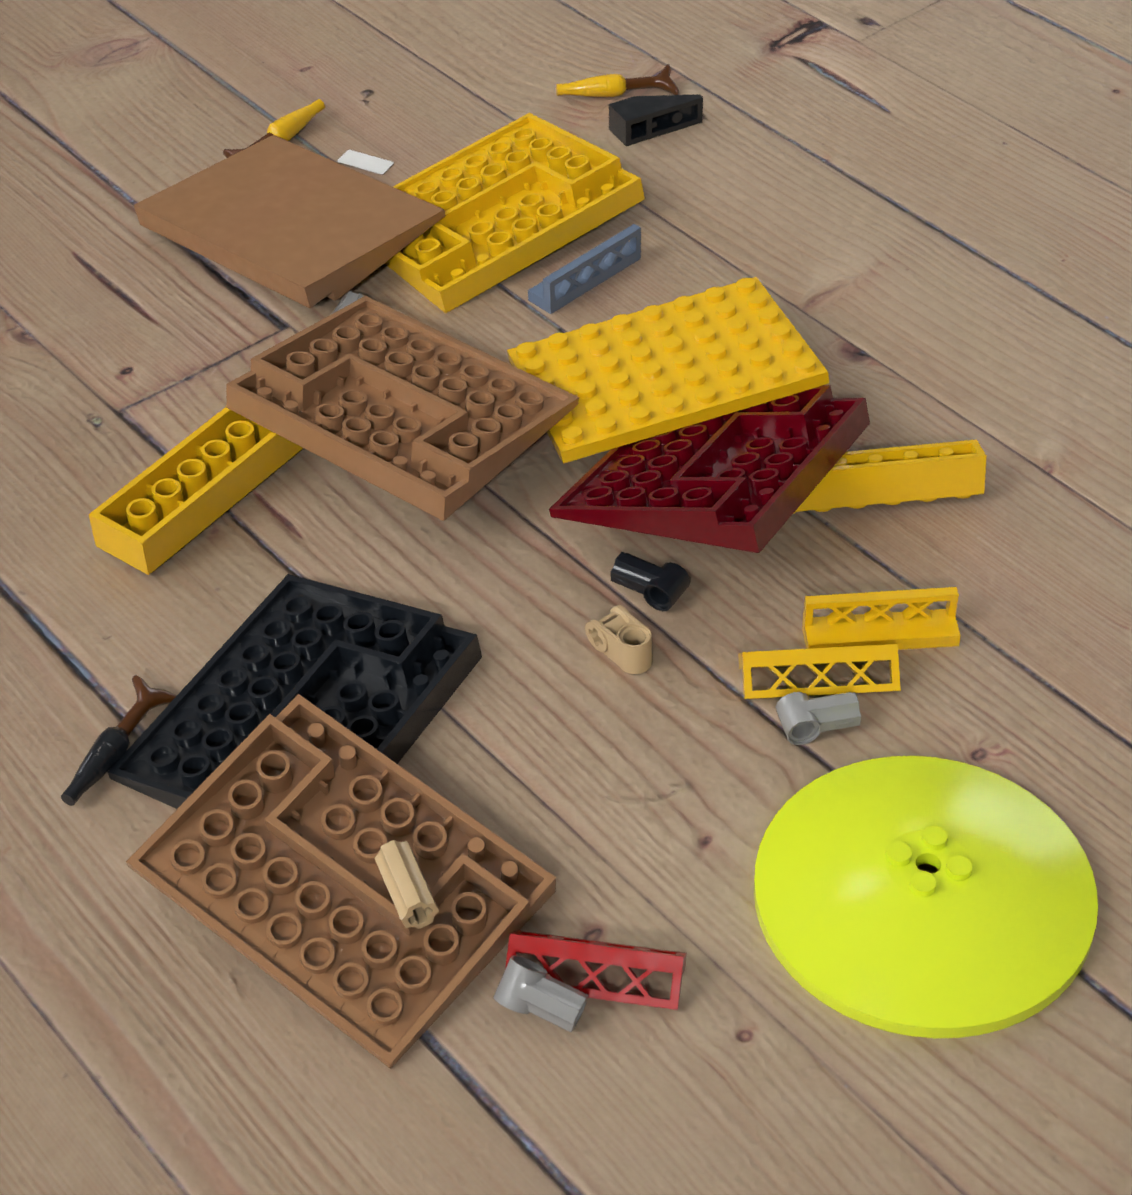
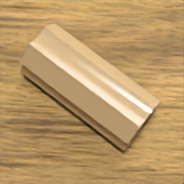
M392 840L380 846V851L374 858L405 928L416 927L421 929L431 924L439 909L407 841L397 842Z

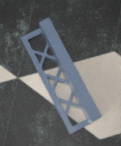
M635 224L631 225L545 277L541 283L528 290V301L552 314L640 260L641 227Z

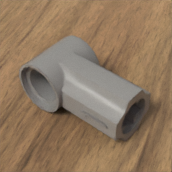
M793 692L783 696L776 705V712L786 737L794 745L808 744L814 741L821 732L859 726L861 722L859 701L855 692L810 699L805 693Z
M511 956L493 998L495 1001L518 1013L529 1014L531 1012L572 1032L582 1016L589 995L546 975L547 970L536 962L521 956Z

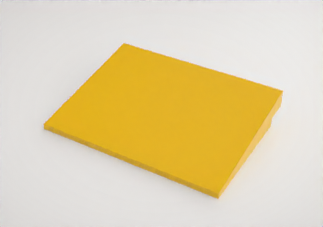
M528 113L393 186L396 189L444 209L445 217L384 264L446 314L645 200L641 178L622 169L619 157Z

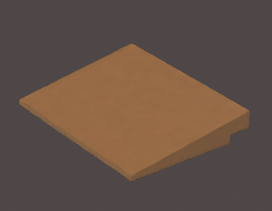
M275 135L134 204L141 226L308 308L313 307L324 297L335 301L445 217V211L440 207Z
M367 296L358 299L251 358V371L226 384V403L228 409L442 521H445L573 410L579 401V397Z
M300 694L276 717L269 714L126 861L127 866L390 1069L509 942V934L515 930H520L556 892L555 876ZM392 840L397 842L407 841L439 909V912L433 918V922L421 929L416 927L405 928L374 858L378 855L380 846Z

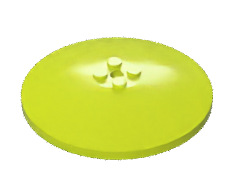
M926 756L874 758L835 769L815 779L793 795L776 813L764 833L755 862L754 899L759 924L774 955L791 977L811 995L844 1016L874 1028L912 1037L936 1039L983 1035L1020 1023L1042 1011L1072 984L1081 971L1090 952L1097 925L1098 896L1094 874L1083 848L1065 822L1050 807L1018 784L980 767L949 759ZM930 864L936 867L938 871L935 873L920 871L917 866Z

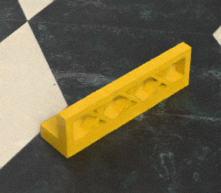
M957 587L805 596L802 631L806 649L898 644V650L959 646L961 635L956 620L959 597ZM947 601L946 609L929 610L927 608L933 602ZM896 604L909 605L902 612H891L889 610ZM858 606H869L871 608L865 614H853L851 612ZM830 608L833 610L827 616L813 617L814 609Z
M898 644L754 651L738 654L739 669H742L744 699L777 698L793 692H802L807 696L847 692L901 691ZM889 661L890 683L875 684L864 674L873 662ZM864 662H866V663L861 667V669L857 668V667L853 664V663H864ZM834 664H846L856 673L845 686H836L825 676ZM814 665L826 666L822 671H820ZM795 666H807L817 675L807 688H797L786 678ZM775 667L788 668L783 673H781ZM751 668H768L778 679L768 690L752 691ZM859 678H861V679H862L863 681H865L868 685H853V684H854ZM820 680H822V681H824L829 687H815V686H816V684H817ZM783 681L790 689L776 688Z

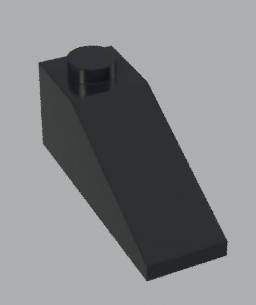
M700 94L633 96L609 104V130L625 146L702 123L703 96Z

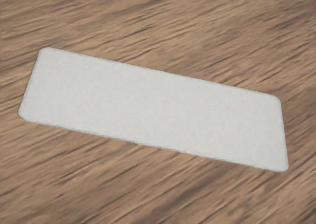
M347 150L337 160L339 163L378 174H384L394 164L392 161L353 150Z

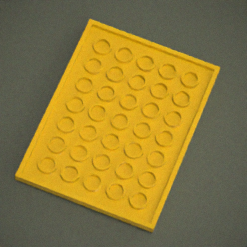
M757 277L742 278L736 283L722 287H711L702 293L692 296H681L674 301L661 305H650L641 311L627 315H616L610 320L596 324H585L579 329L566 333H555L548 338L535 342H524L515 348L507 350L509 362L512 366L579 397L578 405L547 431L563 464L829 384L827 369Z

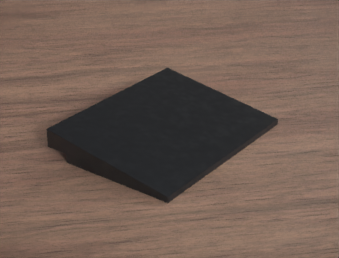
M287 574L107 773L111 780L178 809L269 714L276 717L298 694L398 764L482 658L477 634L445 626L442 614Z

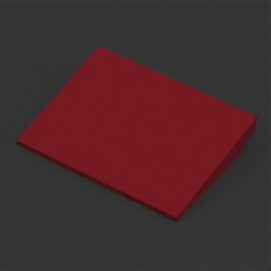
M823 385L611 449L549 508L550 516L552 518L760 553L869 426L870 420L866 398H833L831 385Z

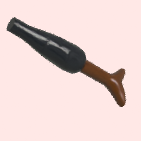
M133 676L132 682L137 695L136 703L116 727L106 728L97 737L80 764L72 782L61 795L63 802L73 806L84 792L99 781L127 751L130 745L128 736L147 712L155 707L171 703L176 697L175 694L162 689L150 688L141 677Z

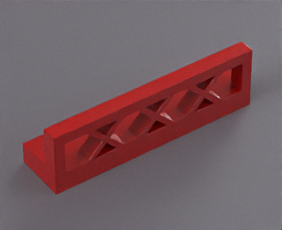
M515 930L509 934L506 967L511 956H518V952L534 954L547 970V974L563 982L554 969L566 959L578 960L589 976L578 985L569 986L589 995L588 998L673 1010L679 1009L682 975L685 971L687 953ZM544 956L560 959L551 965ZM588 962L600 963L603 965L594 971L588 964ZM610 965L621 966L632 980L620 992L608 990L598 977V974ZM631 968L644 969L646 971L637 977ZM653 971L673 973L670 998L652 996L641 981ZM593 980L599 989L583 986ZM636 985L643 995L627 992Z

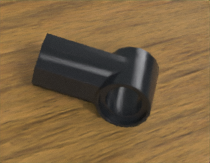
M624 552L617 556L614 566L610 571L612 582L643 594L646 602L651 607L662 612L668 611L690 586L691 582L687 571L676 563L669 562L660 567Z

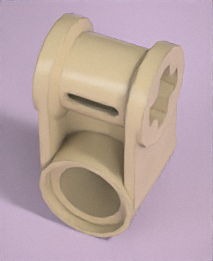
M616 605L607 616L598 621L590 620L585 624L586 635L592 646L599 652L604 653L624 672L641 674L651 668L653 663L651 630L632 616L625 607Z

